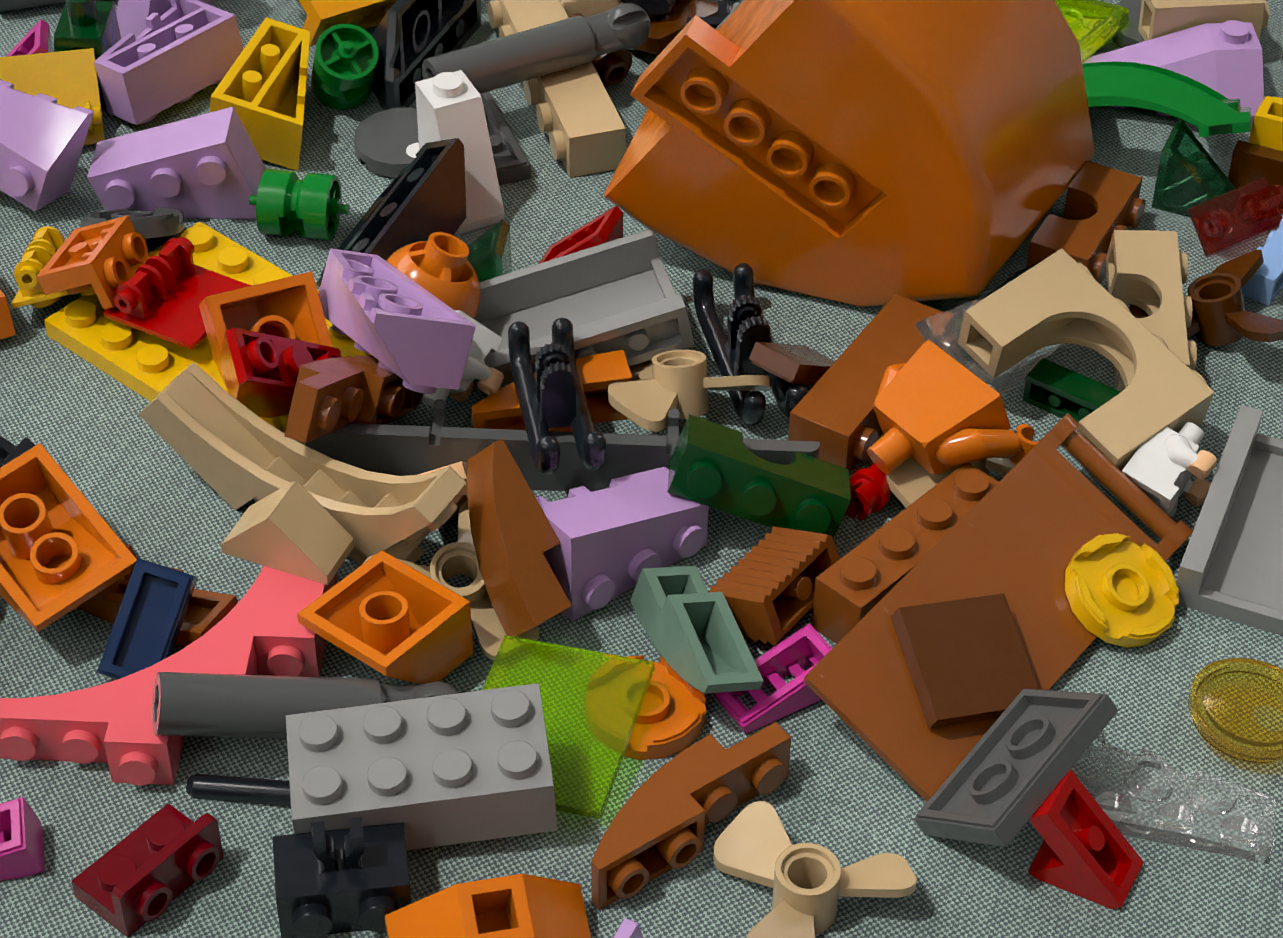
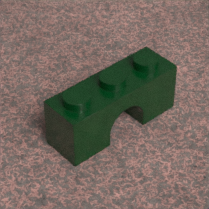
M689 414L669 462L668 493L770 528L775 526L827 534L834 539L851 501L849 469L797 451L788 465L764 460L746 448L743 443L742 432Z

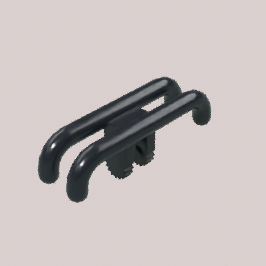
M741 263L734 268L733 291L735 300H733L732 304H729L727 334L715 305L713 275L705 269L697 271L693 276L695 310L721 377L764 373V375L772 379L771 391L778 407L785 416L790 417V412L808 393L807 389L801 384L792 385V383L751 363L752 360L749 359L756 341L774 343L770 336L771 328L765 318H762L761 306L755 298L752 267L747 263ZM728 391L736 413L742 422L748 425H756L762 420L765 414L766 400L761 392Z
M558 318L553 322L551 344L545 343V346L540 347V351L536 352L534 375L529 327L520 321L512 323L508 330L510 366L536 470L544 475H550L557 471L560 462V444L556 438L550 436L548 428L570 426L583 467L593 471L600 469L606 458V439L603 434L596 432L577 369L573 324L567 318Z

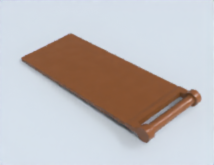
M1068 413L804 677L805 684L926 802H928L998 718L928 728L891 619L895 611L900 607L1004 593L1039 690H1049L1097 637L1089 632L1072 612L1065 593V570L1073 555L1084 544L1098 535L1119 533L1130 536L1127 541L1133 542L1140 547L1144 543L1157 551L1166 562L1193 533V530L1182 520L1176 523L1077 430L1080 424ZM1061 445L1161 540L1156 544L1056 449Z

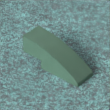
M697 566L642 568L630 602L645 632L668 665L689 685L704 694L760 689L763 684L762 676L723 592L708 593Z

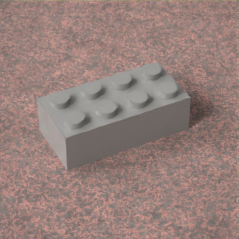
M539 683L286 715L291 815L295 834L312 832L311 823L322 821L325 824V831L350 828V818L362 817L363 827L404 822L407 851L558 831L554 785Z

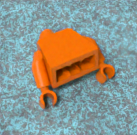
M928 339L908 362L893 364L886 368L873 404V409L884 435L867 449V453L873 463L887 475L891 474L909 457L929 473L941 474L952 466L985 458H1009L1016 465L1039 441H1032L1035 431L1028 424L1018 425L1015 432L1008 430L1011 426L1001 395Z

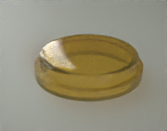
M1249 658L1222 659L1202 668L1194 677L1188 694L1189 712L1202 738L1222 754L1239 761L1252 764L1282 762L1283 669L1267 662Z

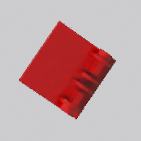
M185 237L171 238L164 244V248L158 252L159 256L153 255L149 257L145 264L137 268L135 275L116 288V296L114 297L116 307L107 309L104 312V317L193 350L207 336L199 304L204 298L251 285L195 265L192 255L195 248L192 242Z

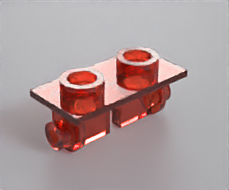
M1263 177L1187 209L1205 256L1279 225L1282 219L1281 214H1283V186L1278 184L1269 186L1267 178Z

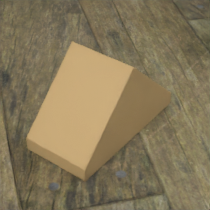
M295 480L249 506L222 542L221 549L224 554L328 585L355 545L354 538Z

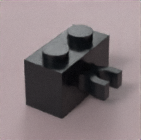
M362 817L350 818V828L325 831V824L322 821L311 823L312 832L273 836L275 893L281 938H320L329 934L365 930L385 931V915L411 904L404 822L363 827Z

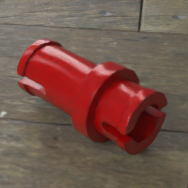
M874 463L868 469L862 468L856 471L849 478L851 501L845 514L852 519L856 515L858 520L866 519L871 512L876 513L882 510L890 501L892 491L886 480L887 474L882 472Z

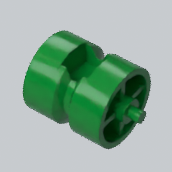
M337 24L329 27L320 35L315 49L311 87L317 99L324 105L337 110H349L360 106L369 97L379 55L377 43L369 32L357 25Z
M265 169L259 182L257 195L249 196V205H256L258 230L261 234L291 236L295 230H300L303 238L332 241L339 226L340 214L348 215L350 211V205L341 204V183L337 175L307 173L303 180H299L294 171Z

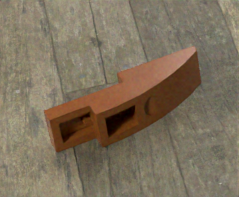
M374 356L329 358L300 365L284 437L306 444L344 427L346 423L386 424L416 409L424 393L415 392L402 385L403 379L396 373L380 368L378 366L379 360Z
M774 722L727 749L709 734L659 768L635 791L620 809L599 843L591 861V892L594 906L601 910L619 899H628L641 891L647 883L671 869H680L687 866L699 853L704 851V827L706 824L722 821L738 806L760 794L765 795L773 792L784 780L788 779L791 737L777 722Z

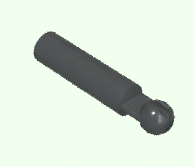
M621 3L610 11L589 17L574 16L427 58L422 63L423 80L433 78L443 72L462 70L479 94L487 93L592 62L595 57L617 50H634L648 39L651 28L650 18L642 7L634 3Z
M157 672L153 688L152 727L155 736L287 739L286 715L457 694L459 692L452 685L440 681L423 685L380 684L377 679Z

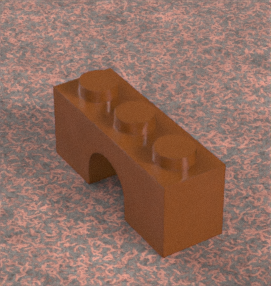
M1086 160L1068 186L1063 218L1049 214L1030 240L1026 268L1040 263L1062 248L1077 263L1087 267L1093 278L1100 284L1106 274V256L1113 231L1128 230L1129 227L1137 228L1142 219L1146 204L1144 199L1139 198L1143 178Z

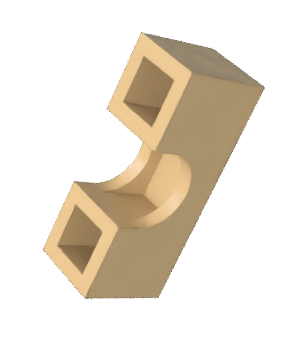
M1114 230L1106 256L1108 292L1114 298H1118L1124 303L1142 308L1149 316L1136 319L1151 333L1160 336L1166 342L1169 350L1187 367L1195 370L1197 362L1196 342L1187 339V328L1191 326L1192 299L1191 296H1183L1182 284L1186 283L1188 275V256L1186 252H1179L1177 231ZM1114 366L1116 390L1122 392L1125 390V385L1119 371Z

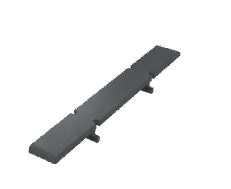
M442 399L434 401L431 433L430 426L346 423L340 429L306 444H301L334 460L366 471L396 476H409L425 473L460 461L468 463L469 458L503 438L531 490L569 491L573 488L585 486L590 492L610 488L611 479L661 467H666L669 470L670 459L680 438V412L675 408L668 411L667 436L601 433L606 439V458L603 466L595 471L588 470L581 464L572 432L549 431L550 436L556 438L560 444L559 467L556 472L550 475L541 474L536 470L526 430L446 427L445 401ZM743 439V443L748 450L758 457L773 463L790 464L796 451L819 459L820 442Z

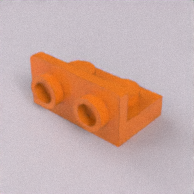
M128 215L77 228L69 235L36 278L45 295L64 290L72 295L93 287L104 309L116 307L114 303L116 288L135 275L137 268L145 264L148 259L147 245L142 235L136 232Z

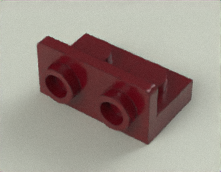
M167 803L71 881L75 898L127 938L130 937L146 922L160 917L168 908L170 902L194 882L209 876L218 862L224 858L218 820L205 813L193 822Z

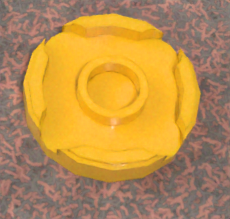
M1119 533L1098 535L1084 544L1073 555L1065 570V593L1071 610L1089 632L1106 643L1124 648L1146 646L1169 629L1175 619L1173 616L1175 614V606L1179 604V588L1172 570L1159 553L1145 543L1140 547L1133 542L1127 541L1130 536Z

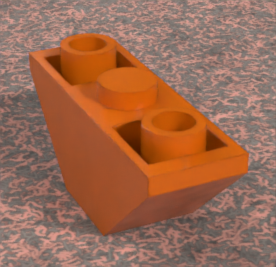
M516 874L455 884L385 915L384 919L388 938H591L580 884L528 874Z

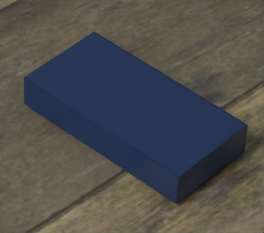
M137 558L97 673L117 680L148 668L171 656L198 578L194 575Z

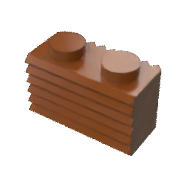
M773 526L772 532L766 533L764 540L759 539L758 545L752 546L750 553L745 552L744 559H738L737 566L732 565L730 573L725 572L724 577L718 579L715 586H710L709 592H723L746 641L749 638L755 642L760 639L764 644L769 641L775 646L813 608L815 578L839 560L833 537L827 534Z

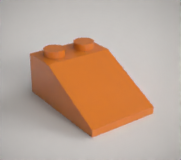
M41 443L0 468V596L38 633L132 572L137 560Z

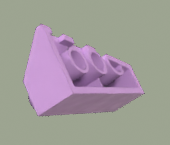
M0 79V190L34 212L68 193L94 111L80 106L71 109L57 104V98L42 93L33 96L15 90L14 84Z
M330 248L318 295L324 317L332 323L331 328L355 341V348L372 354L379 360L378 366L380 368L396 373L403 379L402 385L412 391L434 394L436 387L459 390L476 326L380 256Z

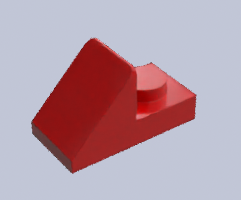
M1070 769L1029 819L1044 841L1031 863L1028 873L1035 879L1109 909L1121 908L1144 861Z

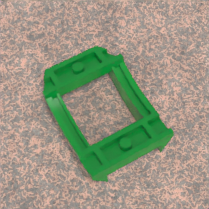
M1112 61L1082 64L1088 107L1128 106L1166 113L1198 127L1199 138L1218 134L1251 132V107H1240V99H1228L1208 86L1168 69L1136 62Z

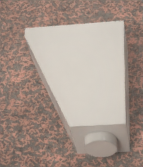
M462 70L443 72L433 78L415 82L419 150L425 143L459 138L464 145L467 218L458 228L457 232L461 234L505 221V212L481 95Z

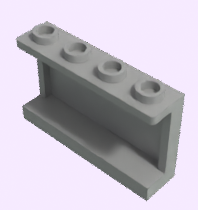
M645 230L479 282L481 298L479 310L474 320L503 338L497 352L487 354L484 359L485 365L503 373L504 378L500 388L514 382L509 359L508 330L509 326L517 321L524 322L530 330V348L534 373L536 352L540 351V347H544L545 343L551 344L552 325L558 318H567L573 324L576 359L589 355L624 350L628 365L632 366L651 360L655 355L662 352L683 350L695 346L685 303L681 294H676L662 263L656 237L652 230Z
M1241 405L1179 567L1176 583L1179 588L1178 605L1283 636V440L1259 433L1263 410Z

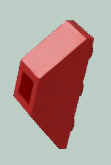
M233 327L224 334L220 364L228 393L258 417L274 418L289 414L300 365L342 356L339 348Z

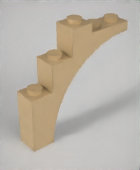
M195 362L178 374L139 413L234 510L251 499L258 502L297 480L354 538L355 546L349 555L360 566L369 556L375 555L381 550L397 559L416 563L424 553L419 544L430 531L437 530L453 515L458 506L452 499L466 485V482L450 466L427 475L396 476L366 471L334 460L296 440L284 437L285 433L262 420L227 393Z

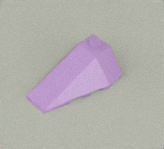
M1229 20L1223 23H1205L1082 59V64L1112 61L1136 62L1182 74L1208 86L1228 99H1240V107H1251L1252 124L1254 115L1264 99L1262 47L1252 22L1243 23L1237 20ZM1105 106L1117 109L1128 108V106ZM1156 111V115L1172 117V115Z

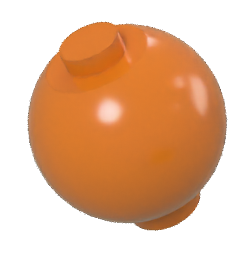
M434 232L430 234L427 241L408 244L395 251L386 260L453 310H460L475 319L481 298L480 283L475 269L467 260L469 248L459 238L448 233Z

